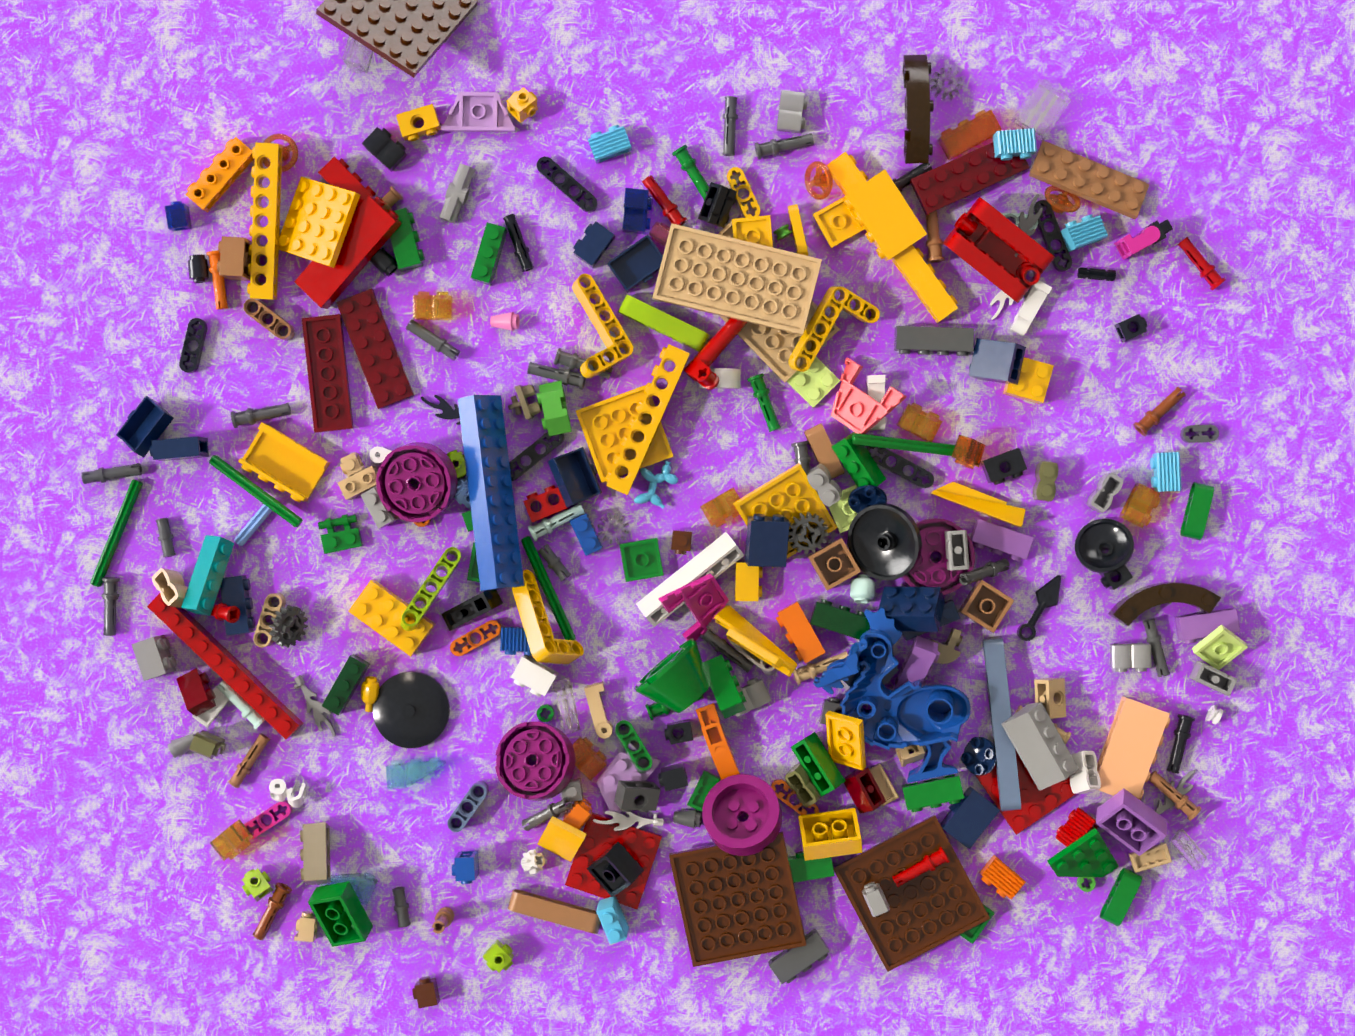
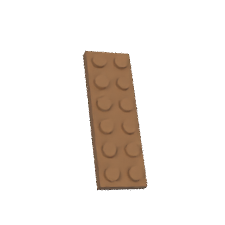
M1044 140L1039 147L1029 173L1030 177L1132 219L1138 217L1149 184Z

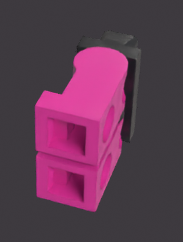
M1168 219L1160 224L1157 220L1145 227L1134 238L1129 234L1114 244L1122 259L1125 260L1151 244L1154 245L1165 239V234L1173 230Z

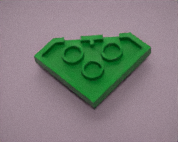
M1096 828L1047 860L1057 877H1104L1119 867Z

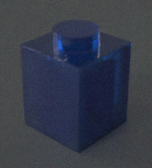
M174 201L170 205L165 206L169 230L174 232L192 229L189 206L182 203V201Z

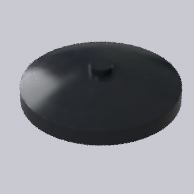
M879 503L863 509L854 517L848 531L849 551L858 567L870 577L884 581L895 580L909 573L918 563L922 550L919 528L906 511L895 505Z
M416 671L402 672L385 681L379 688L378 698L373 704V718L379 732L386 740L403 748H419L433 742L444 731L450 716L449 699L442 685L433 677Z

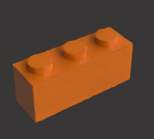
M797 601L777 612L778 617H776V620L781 628L785 626L788 632L785 636L790 645L795 644L797 650L794 652L799 661L803 660L806 664L826 653Z

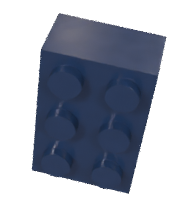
M884 586L879 609L881 607L885 608L886 617L895 620L894 625L898 631L938 632L945 600L941 587Z

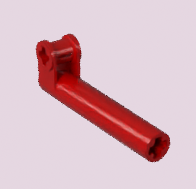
M730 318L683 371L707 390L717 387L719 377L709 367L748 322Z

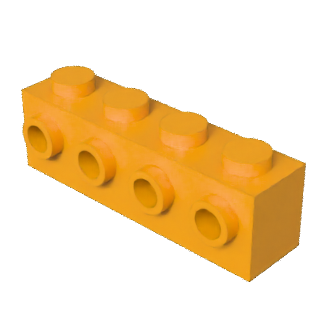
M237 137L230 139L225 145V150L213 158L211 166L205 168L200 173L198 181L193 182L188 187V192L185 195L208 213L254 160L252 150Z

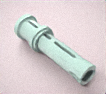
M578 503L549 519L543 518L542 522L534 526H528V529L536 542L539 537L547 533L551 534L553 529L585 514L581 504Z
M224 680L216 687L242 712V717L247 718L254 725V729H257L265 721Z

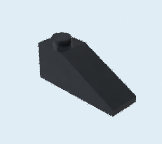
M486 590L441 615L449 631L500 606L503 604V601L497 590Z

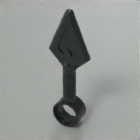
M1060 575L1054 577L1035 592L1038 606L1028 623L1018 627L1017 635L1021 640H1032L1036 635L1034 626L1043 610L1058 605L1061 583ZM1024 627H1029L1032 631L1031 636L1028 638L1022 636L1021 631Z

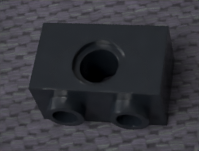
M1019 448L980 462L988 483L994 482V485L1005 482V477L1010 475L1012 478L1023 475L1022 471L1027 469ZM1002 462H1006L1009 466L1006 473L1000 470Z

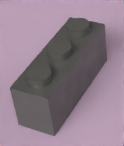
M816 929L805 935L806 946L783 950L768 961L770 968L781 984L792 982L799 972L808 971L812 967V963L817 960L822 961L828 956L829 948Z

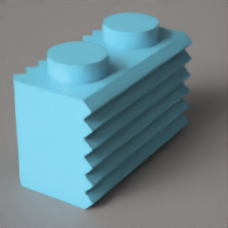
M615 125L610 127L606 133L602 134L600 131L590 135L591 138L588 139L596 164L632 151L624 126Z
M1034 128L997 131L993 134L995 158H1001L1002 161L1011 160L1015 156H1020V159H1029L1037 152Z
M1091 214L1081 218L1082 222L1080 223L1074 220L1065 224L1066 228L1060 232L1068 252L1108 237L1100 215L1093 217Z
M1180 452L1154 453L1153 457L1150 458V467L1154 469V477H1151V487L1154 488L1155 492L1182 491Z
M616 896L600 900L596 910L610 944L626 940L629 930L627 920L623 916V910H621Z

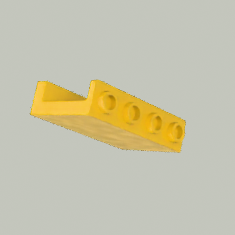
M885 169L844 196L846 207L849 211L853 210L856 217L854 218L857 224L865 228L867 232L865 236L870 243L874 242L878 248L876 253L880 259L890 260L927 235Z
M261 422L258 427V434L244 457L238 461L243 464L241 468L250 473L252 471L259 474L258 478L266 483L271 481L275 484L274 488L280 492H289L293 500L299 503L301 500L307 502L331 462L267 423Z

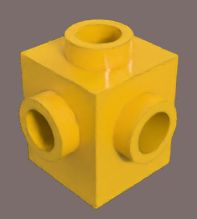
M524 87L514 92L506 100L508 112L520 123L528 117H532L538 110L537 97L533 92L527 91Z

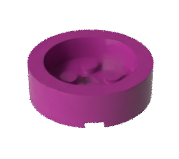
M424 442L409 443L390 452L379 467L376 477L377 492L383 505L400 519L409 522L427 521L447 509L455 497L458 485L456 469L448 455L440 448ZM412 478L420 482L418 488L411 486L410 481Z
M925 519L917 522L922 540L921 555L916 566L901 578L909 587H941L943 595L956 591L962 586L959 580L960 574L969 572L974 568L975 552L970 537L967 534L969 569L947 570L948 559H946L944 531L963 529L945 519ZM935 551L941 555V559L937 563L932 562L930 559L931 554Z
M524 722L514 726L503 736L496 750L495 769L498 779L507 791L520 798L543 801L555 797L569 784L575 770V752L569 738L558 728L542 722ZM532 755H536V765L531 766L529 758Z
M738 774L724 778L712 787L703 803L702 817L705 828L712 841L726 853L737 856L759 853L773 842L779 834L782 825V810L778 798L771 786L756 776ZM745 812L749 816L748 819L744 822L739 821L738 817Z

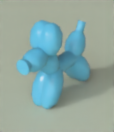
M664 461L665 464L662 466L661 473L655 476L647 468L640 469L643 478L650 483L648 493L636 496L634 499L635 503L643 504L650 501L662 509L665 507L660 497L655 493L657 483L664 481L672 485L678 483L677 476L670 474L671 462Z

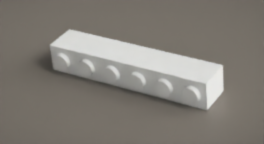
M725 532L636 603V605L647 620L656 627L685 603L683 601L672 612L668 613L658 600L660 597L709 573L716 579L741 559L744 554Z

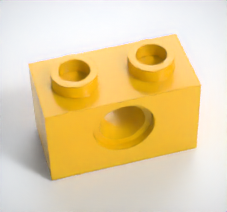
M433 104L396 115L402 137L405 141H416L420 139L419 136L425 134L432 136L441 130ZM418 120L424 121V125L421 128L415 127V123Z

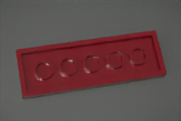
M994 142L912 178L910 183L925 215H928L1027 170L1030 167L1026 159H1020V156H1015L1013 159L1002 161L1001 158H995Z
M368 289L336 302L377 408L382 409L415 396L373 289Z
M341 315L302 318L314 433L354 429Z

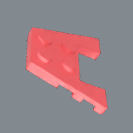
M847 357L844 363L846 364L844 374L842 373L840 378L842 382L839 392L836 394L831 416L855 433L866 434L907 396L890 386L882 401L878 402L853 385L863 366Z

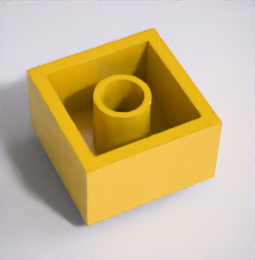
M1024 357L1018 385L1005 383L1003 394L1037 404L1044 403L1054 365Z

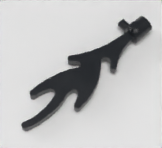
M434 395V397L440 401L439 405L421 397V400L429 406L443 411L442 414H435V416L450 420L460 418L457 404H454L455 410H453L449 403L438 395Z

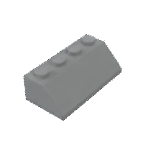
M1042 702L1027 704L1002 723L1004 730L1038 790H1043L1067 779L1079 769Z

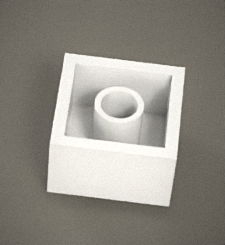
M524 655L511 678L515 679L513 681L515 684L521 687L526 685L531 688V693L540 697L541 695L545 696L549 692L559 673L537 662L532 657Z

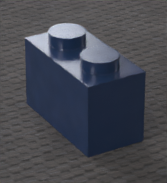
M596 221L593 225L591 223L588 225L584 232L586 234L582 240L579 239L573 247L575 249L574 255L592 268H594L615 238L612 232Z

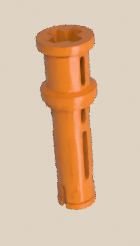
M219 251L206 252L210 262L208 270L212 274L216 310L228 309L225 280L217 271V262L220 261L221 253Z

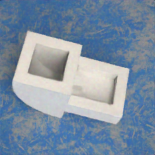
M711 369L719 377V384L714 389H741L740 369ZM699 384L700 389H706L701 384Z

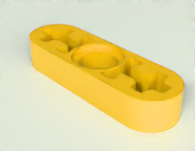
M738 167L731 168L727 173V181L731 189L737 191L736 200L744 217L759 216L760 207L744 172ZM733 172L741 175L739 176L740 184L742 182L745 183L744 185L738 186L736 189L734 188V186H737L736 180H731ZM739 190H748V198H739ZM752 199L753 202H750V206L752 209H757L755 215L747 214L748 206L747 204L743 206L742 203H747Z
M789 205L787 209L796 251L798 254L808 256L798 205Z

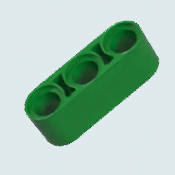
M1193 482L1181 526V536L1196 540L1202 539L1214 494L1213 486Z
M626 720L618 722L615 729L618 740L637 771L641 773L648 772L652 767L650 754L632 724ZM626 726L629 728V733L622 735L619 732V728ZM636 742L639 745V749L631 751L628 745ZM640 759H647L649 766L642 768L638 762Z
M1126 868L1120 871L1100 912L1101 919L1120 926L1141 885L1142 876Z

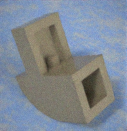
M952 628L945 645L938 644L940 655L936 663L948 664L960 656L961 652L955 650V646L958 647L962 641V631Z

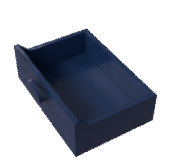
M647 234L609 261L607 265L628 293L642 282L646 283L654 277L653 274L660 270L663 255Z
M145 396L138 407L129 414L128 420L116 436L122 439L134 453L144 458L150 450L152 441L159 439L174 417L158 402Z
M583 447L547 461L566 507L602 493L595 477L597 474L593 464L590 465Z
M971 786L965 791L964 799H960L961 802L949 806L950 812L940 823L942 829L968 849L973 846L1000 811V809Z

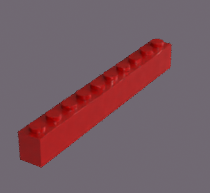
M161 593L147 606L285 739L290 738L304 724L185 609L168 606L162 600Z

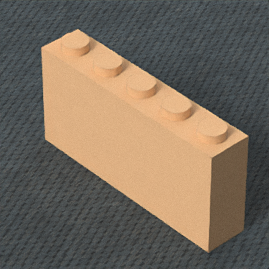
M1122 696L1097 763V771L1101 781L1099 791L1114 796L1125 788L1139 800L1142 799L1144 783H1147L1150 778L1151 772L1149 770L1151 764L1155 763L1157 748L1162 745L1164 740L1162 734L1164 729L1168 728L1170 724V713Z

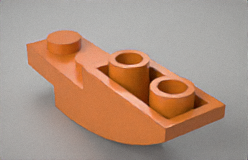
M712 703L696 709L704 738L721 780L740 774L715 704Z

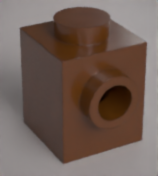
M673 530L671 550H675V554L686 555L687 551H691L692 532Z
M430 976L420 978L416 982L415 988L412 989L414 1000L417 999L418 1007L424 1008L438 1005L440 996L436 978L430 979Z

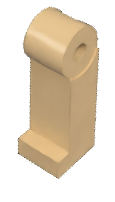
M602 681L584 687L596 734L600 738L606 739L611 736L613 726L607 720L600 693L605 691L604 683Z

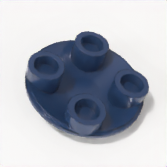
M872 485L860 486L854 489L848 497V504L856 513L874 504H887L885 492L879 487Z
M973 737L966 745L964 753L961 755V761L972 774L978 776L986 775L992 771L997 761L995 746L987 738Z

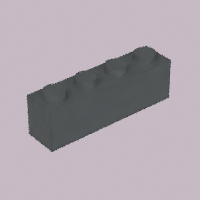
M895 327L894 351H899V354L908 355L910 351H918V355H930V352H937L939 356H948L949 352L956 353V356H968V353L973 352L974 328Z

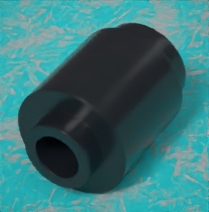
M384 248L379 249L370 260L383 275L386 274L388 277L398 269L396 260Z
M190 255V260H188L189 279L193 280L194 283H205V279L209 278L208 262L205 259V255Z

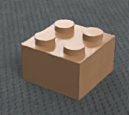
M222 236V240L218 244V251L221 253L220 261L217 262V271L220 276L228 280L250 281L251 275L248 274V265L251 263L249 245L252 242L243 237Z
M842 538L807 556L827 591L861 572Z
M979 580L975 583L958 612L994 633L1014 600L985 581Z

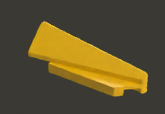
M956 482L946 484L930 493L1016 527H1022L1026 509L1006 505L1007 502Z
M726 605L714 617L717 624L728 630L726 633L727 639L788 677L792 675L797 667V663L730 605Z

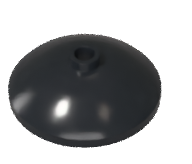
M1098 519L1088 523L1080 530L1075 540V552L1078 560L1085 568L1097 573H1110L1119 570L1128 563L1134 551V541L1129 529L1122 523L1112 519ZM1105 549L1109 550L1107 553L1102 552Z

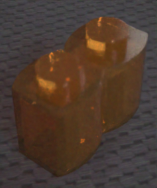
M958 435L952 458L955 459V463L972 470L974 467L979 468L986 445L975 439Z
M580 736L572 744L575 752V766L591 781L607 765L605 761L607 757L600 750L596 752L592 748L594 744L587 737L583 739Z

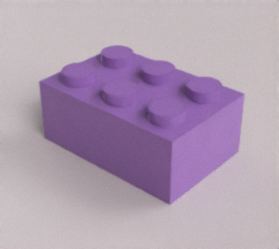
M1125 788L1097 808L1096 824L1139 856L1167 837V820Z

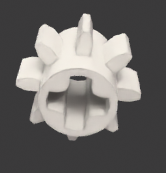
M536 849L523 853L524 857L521 860V865L524 871L529 870L531 875L543 870L542 867L544 866L545 859L542 853H537Z

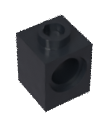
M1140 314L1114 325L1122 342L1147 332V322ZM1130 322L1136 325L1135 332L1129 330L1128 325Z
M1126 566L1116 570L1119 577L1115 582L1110 578L1112 572L1099 573L1102 577L1100 581L1106 589L1109 587V589L1115 590L1133 578Z
M690 719L668 723L667 729H664L665 738L670 740V744L693 740ZM675 728H682L684 734L681 737L674 736L673 730Z

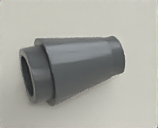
M697 810L675 811L673 822L694 829L701 827L702 812Z

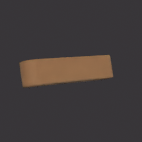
M518 889L512 890L508 905L510 911L589 933L598 934L601 922L595 910Z

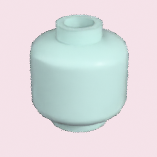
M861 574L858 575V578L851 580L850 597L854 599L855 603L868 604L869 601L874 599L876 584L872 579H869L870 576Z

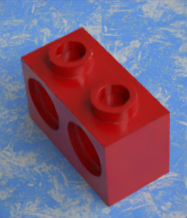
M555 485L545 488V493L540 495L535 492L526 496L527 500L523 502L532 523L568 509L559 488H556ZM552 494L559 496V502L556 505H552L549 502V497ZM535 501H539L542 505L539 512H534L531 508L532 503Z

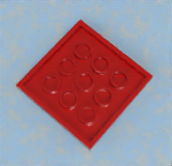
M1015 749L1021 810L1001 811L996 764L988 774L975 776L1017 835L1075 794L1070 786V777L1043 790H1038Z
M592 812L583 829V832L587 835L574 856L565 885L604 899L611 897L587 868L607 849L619 842L644 871L631 885L615 896L618 903L638 909L662 836L640 828L637 829L634 826L614 831L613 829L618 827L619 823H594V819L607 821L611 820V818Z

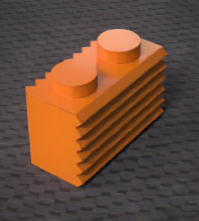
M584 797L583 800L574 801L572 808L564 813L563 821L580 830L592 815V808L590 807L592 804Z
M995 855L990 858L979 872L983 876L981 880L988 886L993 884L998 888L996 892L1004 899L1006 896L1013 899L1026 883L1023 878Z

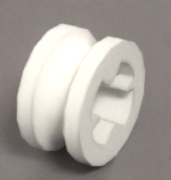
M1213 705L1206 715V720H1211L1216 725L1222 717L1223 709H1217V706Z

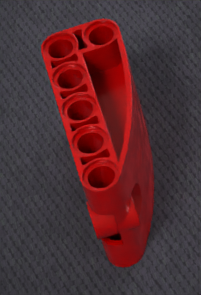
M980 197L967 213L959 217L954 225L955 228L943 242L945 246L1017 303L1030 287L1039 281L1040 275L1055 258V256ZM1033 270L1034 276L1027 280L1026 273Z

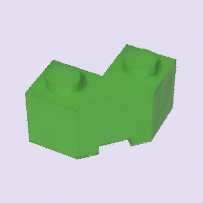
M562 381L539 385L540 392L536 394L538 403L542 404L543 429L548 430L549 436L572 432Z

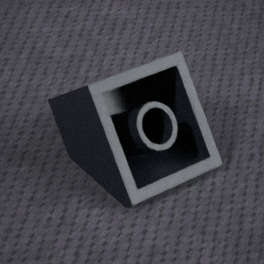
M619 842L607 849L587 868L611 897L631 885L644 871Z

